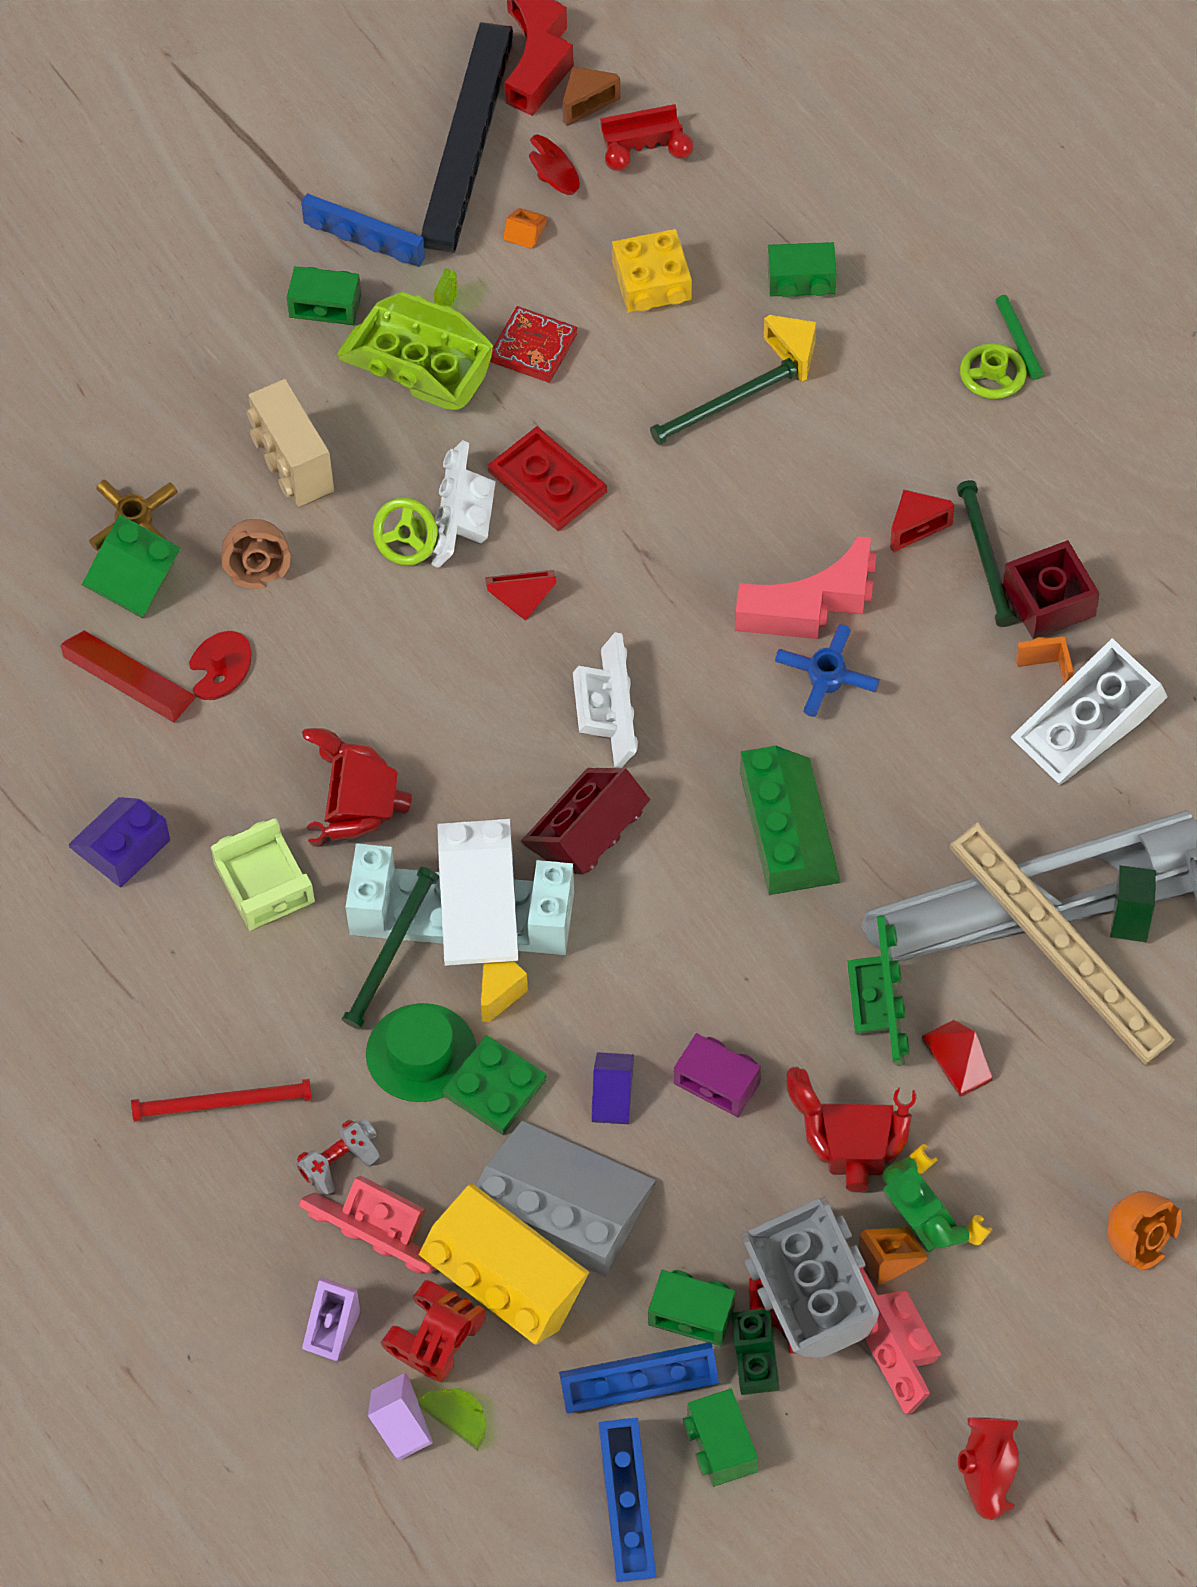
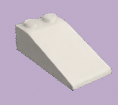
M1112 638L1011 736V739L1059 785H1062L1142 723L1168 696L1161 683Z
M510 819L437 824L445 966L518 961Z

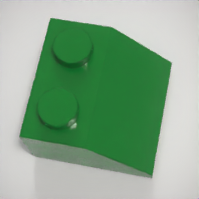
M119 515L84 578L82 586L143 618L171 570L181 547Z

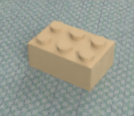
M286 379L248 394L250 409L246 410L253 427L250 430L251 438L256 448L262 447L265 451L264 458L271 473H278L280 477L278 479L279 485L285 497L291 496L297 507H300L335 492L330 453Z

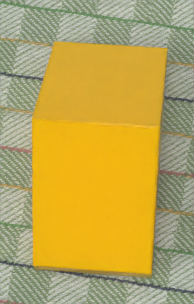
M768 315L764 318V339L782 360L790 358L794 362L798 371L796 377L801 383L807 380L815 346L816 322Z
M514 961L483 963L482 1022H491L528 991L527 973Z

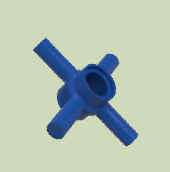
M838 625L830 647L818 650L812 658L779 649L775 662L808 672L813 688L803 712L810 717L817 715L825 693L835 692L842 683L872 692L877 691L880 679L846 669L843 656L841 655L851 632V629L846 625ZM823 669H830V670H832V671H831V672H825V671H822V670H823Z

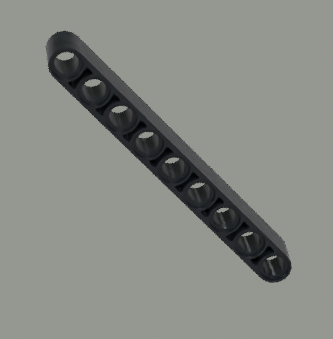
M484 22L479 24L422 228L421 237L424 240V249L455 253L512 47V26Z

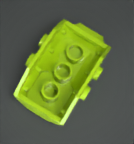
M401 291L378 301L364 322L354 327L337 352V355L340 356L338 358L340 361L407 387L411 395L417 399L444 409L458 410L466 406L484 380L491 360L493 344L460 312L455 311L449 306H441L427 301L421 296H413Z

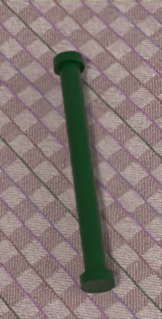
M787 358L781 362L780 366L661 426L659 424L651 426V435L654 441L661 445L666 442L667 437L786 377L789 379L798 375L797 368L794 362Z
M973 480L963 481L957 486V492L959 497L964 500L997 612L995 621L999 627L1010 626L1016 622L1017 618L1015 612L1010 610L976 496L978 487Z
M419 868L417 872L419 878L354 1004L350 1011L345 1012L342 1017V1021L353 1028H362L364 1024L362 1018L431 885L436 884L439 879V875L428 868Z

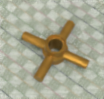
M102 480L97 485L96 489L116 508L115 521L119 515H122L166 539L151 524L152 511L178 493L176 487L171 482L147 499L137 494L122 496L107 480ZM115 521L89 539L91 546L96 551L101 548Z

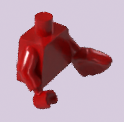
M307 728L302 731L305 740L319 746V755L322 759L332 763L324 822L330 824L329 827H324L322 823L314 821L307 826L309 831H322L320 837L308 839L312 846L319 847L324 845L328 837L334 841L365 835L376 831L381 824L391 819L393 811L403 814L409 811L412 802L411 793L396 790L397 771L387 766V762L372 747L347 744L336 733L328 729Z
M797 1066L791 1067L788 1070L786 1081L788 1095L796 1109L804 1115L807 1143L820 1161L828 1163L831 1174L846 1175V1189L848 1191L864 1192L868 1190V1175H882L885 1164L893 1163L908 1142L912 1117L908 1112L917 1099L915 1090L913 1089L912 1101L908 1104H903L898 1099L900 1087L895 1091L893 1100L898 1109L894 1112L893 1105H821L813 1090L807 1071Z

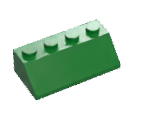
M778 746L741 751L740 775L768 894L774 895L840 883L810 758Z

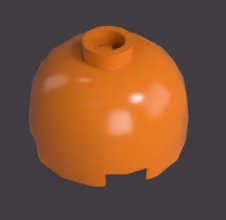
M1150 1191L1132 1193L1111 1208L1107 1225L1108 1241L1116 1255L1127 1264L1135 1266L1140 1270L1152 1268L1166 1256L1159 1251L1166 1245L1169 1237L1176 1240L1182 1223L1181 1210L1171 1200Z

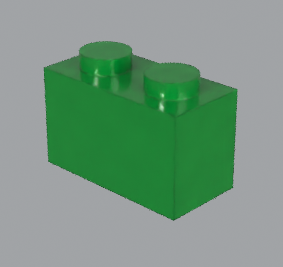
M834 242L768 245L767 266L770 297L836 294L837 270Z
M294 266L286 297L289 318L354 326L361 299L359 274L348 271H331L315 267Z
M661 1270L648 1308V1326L707 1343L711 1342L722 1347L735 1307V1290L730 1289L729 1286L719 1281H709L707 1283L694 1279L690 1274L681 1270H673L672 1272Z
M732 1388L687 1402V1417L683 1418V1425L689 1441L696 1439L700 1452L695 1455L702 1476L709 1474L712 1485L715 1487L758 1473V1456Z

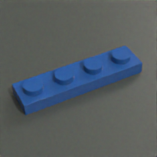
M308 193L301 202L303 221L313 229L334 234L344 241L360 244L373 252H381L394 257L402 263H409L420 267L425 259L424 240L419 235Z
M711 1342L559 1372L566 1413L719 1383L714 1349Z

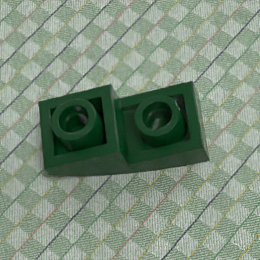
M764 1308L733 1312L734 1346L737 1354L741 1395L779 1391L771 1311H766Z

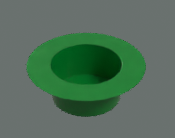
M410 1004L390 1012L374 1027L367 1042L366 1062L374 1081L388 1094L405 1101L428 1102L444 1097L442 1089L474 1051L476 1042L468 1024L452 1010L436 1004Z

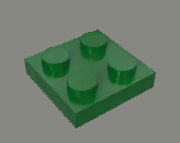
M486 1035L442 1089L443 1096L504 1135L545 1083L547 1074Z

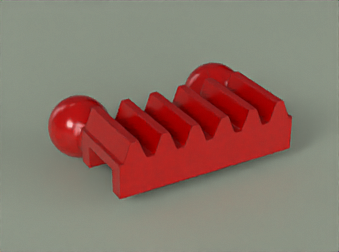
M676 104L600 118V128L607 148L605 163L611 170L622 171L627 168L631 159L629 151L632 147H635L639 152L644 145H648L650 149H653L658 142H660L662 147L668 143L669 153L677 159H684L693 151V141L689 135L683 133L682 124L679 123Z

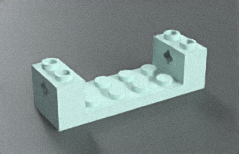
M356 844L345 906L350 935L388 938L419 878L417 876L418 870L395 868L392 847ZM537 860L534 881L514 879L518 951L566 955L574 898L573 863ZM435 872L439 875V879L436 884L431 885L403 940L443 944L440 872Z

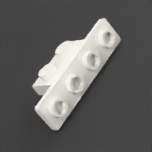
M464 440L454 449H450L443 461V467L446 468L445 478L439 488V495L442 498L441 505L435 516L436 524H438V535L435 548L432 551V566L437 568L453 555L456 534L480 544L488 538L496 481L466 470L469 442Z
M614 632L601 648L603 670L578 666L573 672L579 733L611 738L614 767L622 768L635 755L638 740L634 736L633 728L634 708L630 703L629 690L631 681L630 677L627 676L626 669L627 649L624 647L622 633Z

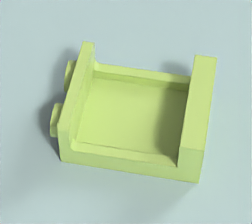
M276 818L267 822H258L250 829L235 836L223 837L211 846L214 865L249 931L315 902L312 883L307 874H302L281 834L280 825Z

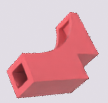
M857 536L850 549L836 563L806 579L774 585L739 583L735 612V631L818 639L820 626L827 625L828 611L863 614L864 602L872 600L873 581L867 580L868 572L875 573L877 552L870 551L871 538Z

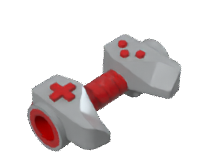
M365 1118L356 1122L347 1120L343 1123L342 1129L339 1131L341 1139L321 1154L310 1151L309 1153L303 1152L298 1156L296 1166L301 1176L309 1185L314 1184L321 1194L326 1195L335 1191L329 1166L337 1161L339 1157L341 1158L345 1155V1153L352 1152L367 1165H372L379 1158V1153L372 1144V1139L377 1134Z

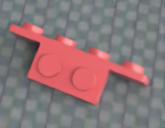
M363 1176L355 1178L344 1207L318 1193H312L301 1198L299 1206L309 1211L308 1215L311 1218L324 1223L330 1222L340 1227L342 1234L349 1238L362 1239L372 1244L373 1249L381 1255L399 1258L406 1262L405 1266L413 1272L426 1274L436 1270L434 1266L418 1255L421 1247L412 1243L426 1210L423 1207Z
M862 1267L859 1270L879 1311L876 1325L864 1339L905 1414L913 1413L930 1395L929 1389L920 1375L917 1366L935 1363L941 1356V1353L907 1290L877 1295Z

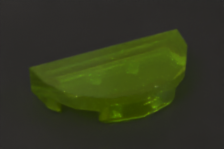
M453 1388V1390L443 1389L436 1392L432 1390L417 1400L421 1409L474 1449L479 1450L485 1439L486 1420L481 1404L472 1394L459 1388Z

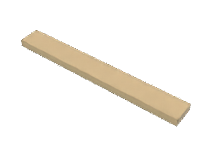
M978 822L950 844L949 848L1145 1066L1174 1042L1175 1039Z

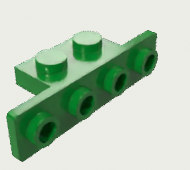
M885 915L877 916L881 956L847 960L854 1029L857 1035L889 1031L893 1062L897 1066L905 1065L904 1055H909L910 1049L907 1033H901L900 1019L905 1018L906 1013L903 996L897 997L896 983L902 981L899 960L893 961L892 946H897L898 944L895 924H889Z

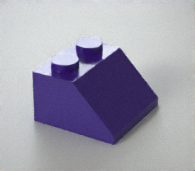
M118 797L69 843V848L121 888L170 841L166 819L145 802L136 798Z

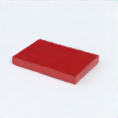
M538 426L488 464V472L557 531L561 530L607 493V485Z

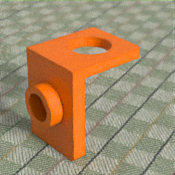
M1065 636L1054 638L1038 637L1032 641L1018 643L1016 654L1017 667L1058 662L1063 683H1067L1073 677V667Z

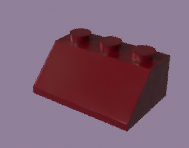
M587 768L527 833L521 842L546 861L573 863V874H585L596 867L598 858L606 849L614 846L619 841L620 833L642 815V809L651 799L627 768Z

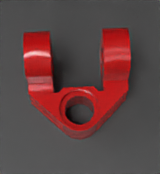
M424 1280L413 1296L417 1305L427 1312L417 1336L401 1327L392 1326L381 1341V1345L396 1359L434 1381L443 1382L454 1367L453 1354L460 1348L466 1337L475 1336L485 1322V1309L479 1305L475 1307L472 1305V1301L467 1298H460L459 1294L453 1290L450 1292L432 1281Z

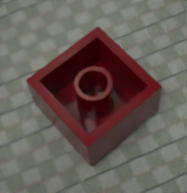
M1069 540L1005 564L1004 590L1033 639L1096 616L1100 593Z

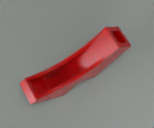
M507 0V11L520 25L526 38V46L518 66L505 81L506 104L533 116L574 66L573 44L560 38L567 29V7L556 0Z

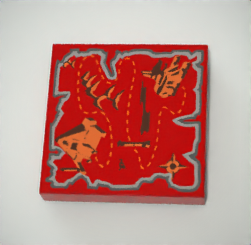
M516 306L492 348L490 362L550 383L577 336V327Z

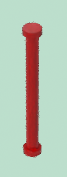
M302 1079L300 1084L140 1102L139 1099L131 1100L133 1121L137 1122L142 1121V1117L257 1103L304 1098L306 1102L312 1101L310 1079Z

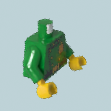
M926 1144L920 1145L911 1155L891 1164L885 1169L883 1180L886 1186L883 1188L887 1199L928 1252H931L936 1247L945 1248L964 1244L968 1241L979 1246L992 1231V1228H986L981 1225L984 1218L980 1215H975L967 1226L955 1224L945 1206L920 1175L937 1161V1157L931 1159L925 1154L924 1150L928 1148Z

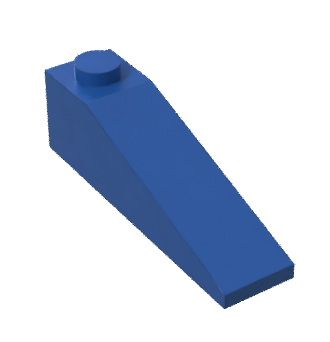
M638 1417L598 1422L616 1581L656 1578Z

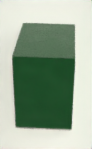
M1119 865L1110 938L1147 942L1155 907L1156 870Z

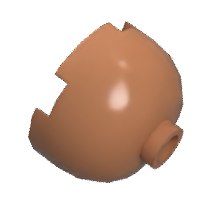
M262 519L241 521L227 532L222 541L221 562L223 570L232 578V582L238 586L247 589L266 587L264 582L273 581L278 576L280 579L283 578L290 567L291 554L283 532L271 522Z

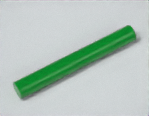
M1001 295L995 302L1033 380L1039 379L1044 375L1040 363L1008 296Z

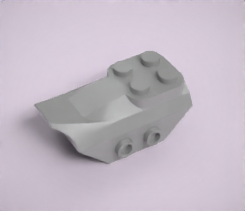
M825 1196L741 1234L750 1258L744 1260L753 1282L761 1279L764 1286L757 1290L766 1311L774 1308L794 1353L804 1357L822 1358L857 1343L870 1334L872 1328L876 1325L879 1311L859 1270L866 1265L857 1245L849 1248L846 1239L852 1237L843 1215L835 1218Z

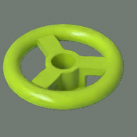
M986 343L974 347L966 353L960 364V376L964 385L972 393L988 399H1001L1016 393L1024 384L1027 375L1026 364L1021 355L1014 349L998 343ZM981 355L980 367L970 369L971 363ZM1008 358L1015 364L1017 369L1014 381L1006 375ZM987 378L988 380L998 382L1003 388H985L974 380Z
M406 497L395 498L385 503L377 512L373 523V537L378 550L389 561L404 566L415 565L424 561L435 548L438 535L436 521L430 510L421 502ZM403 508L401 520L395 529L383 533V525L389 513L395 509ZM414 511H416L423 518V520L419 516L414 515ZM405 525L408 526L411 531L410 536H408L404 531ZM426 527H427V539H426V542H424V541L422 540V538L424 537V535H425V533H426ZM399 540L409 543L418 552L413 555H401L394 552L387 543Z

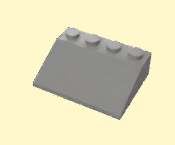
M521 1121L486 1165L476 1186L578 1264L606 1277L656 1185V1180Z

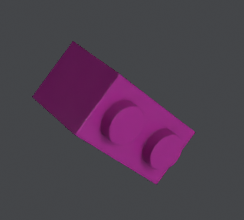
M698 1033L694 1035L674 1066L675 1085L736 1117L740 1116L761 1080V1066L753 1058L746 1054L738 1055L726 1049L719 1040L713 1037L705 1038Z

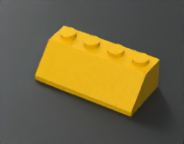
M473 1183L469 1184L434 1223L418 1254L535 1345L559 1332L590 1273Z

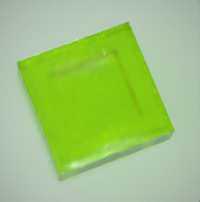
M445 268L433 293L434 303L452 307L458 294L456 271Z

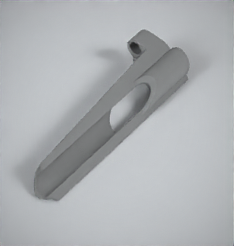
M1189 810L1016 864L1028 878L1089 858L1108 862L1115 867L1117 872H1119V865L1156 870L1155 901L1194 893L1197 900V821L1192 817ZM976 877L866 911L861 925L867 940L880 950L877 916L885 915L889 924H895L898 944L897 946H892V955L894 960L899 961L1024 932ZM1030 879L1068 922L1113 911L1117 880L1112 884L1058 900Z

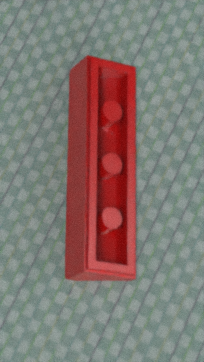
M85 630L61 644L65 659L173 723L195 699L194 694Z

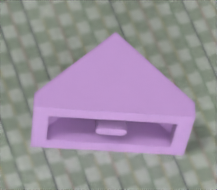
M322 1277L319 1279L302 1346L303 1350L334 1361L340 1359L361 1312L356 1289Z
M403 1373L371 1390L368 1417L396 1459L401 1460L433 1443L408 1374Z

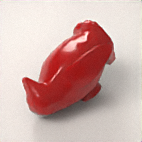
M970 1417L968 1418V1426L971 1428V1434L968 1437L965 1450H962L958 1455V1468L964 1475L968 1493L977 1513L982 1518L994 1520L1004 1512L1014 1508V1504L1006 1500V1494L1015 1479L1019 1462V1452L1013 1437V1431L1017 1429L1018 1421L1004 1418Z

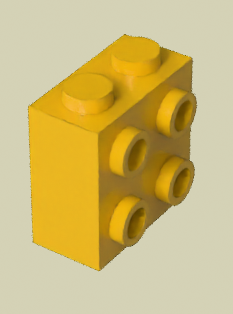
M676 229L612 241V263L627 313L646 311L654 307L669 304L676 305L692 300V279Z

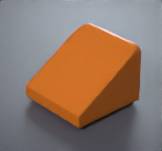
M517 208L506 219L503 238L505 241L533 248L547 223L548 217L526 209Z

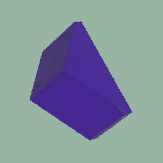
M597 1052L593 1071L592 1122L629 1124L634 1054Z

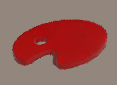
M538 134L533 135L530 141L540 154L532 151L529 154V158L538 172V178L543 182H548L554 189L563 194H575L580 187V181L570 159L548 138Z
M236 631L219 632L206 639L196 649L189 661L190 669L205 670L207 672L205 677L193 687L196 697L203 700H216L230 694L242 683L249 671L252 656L250 644L245 636ZM218 676L225 677L224 680L220 683L214 682L215 678Z

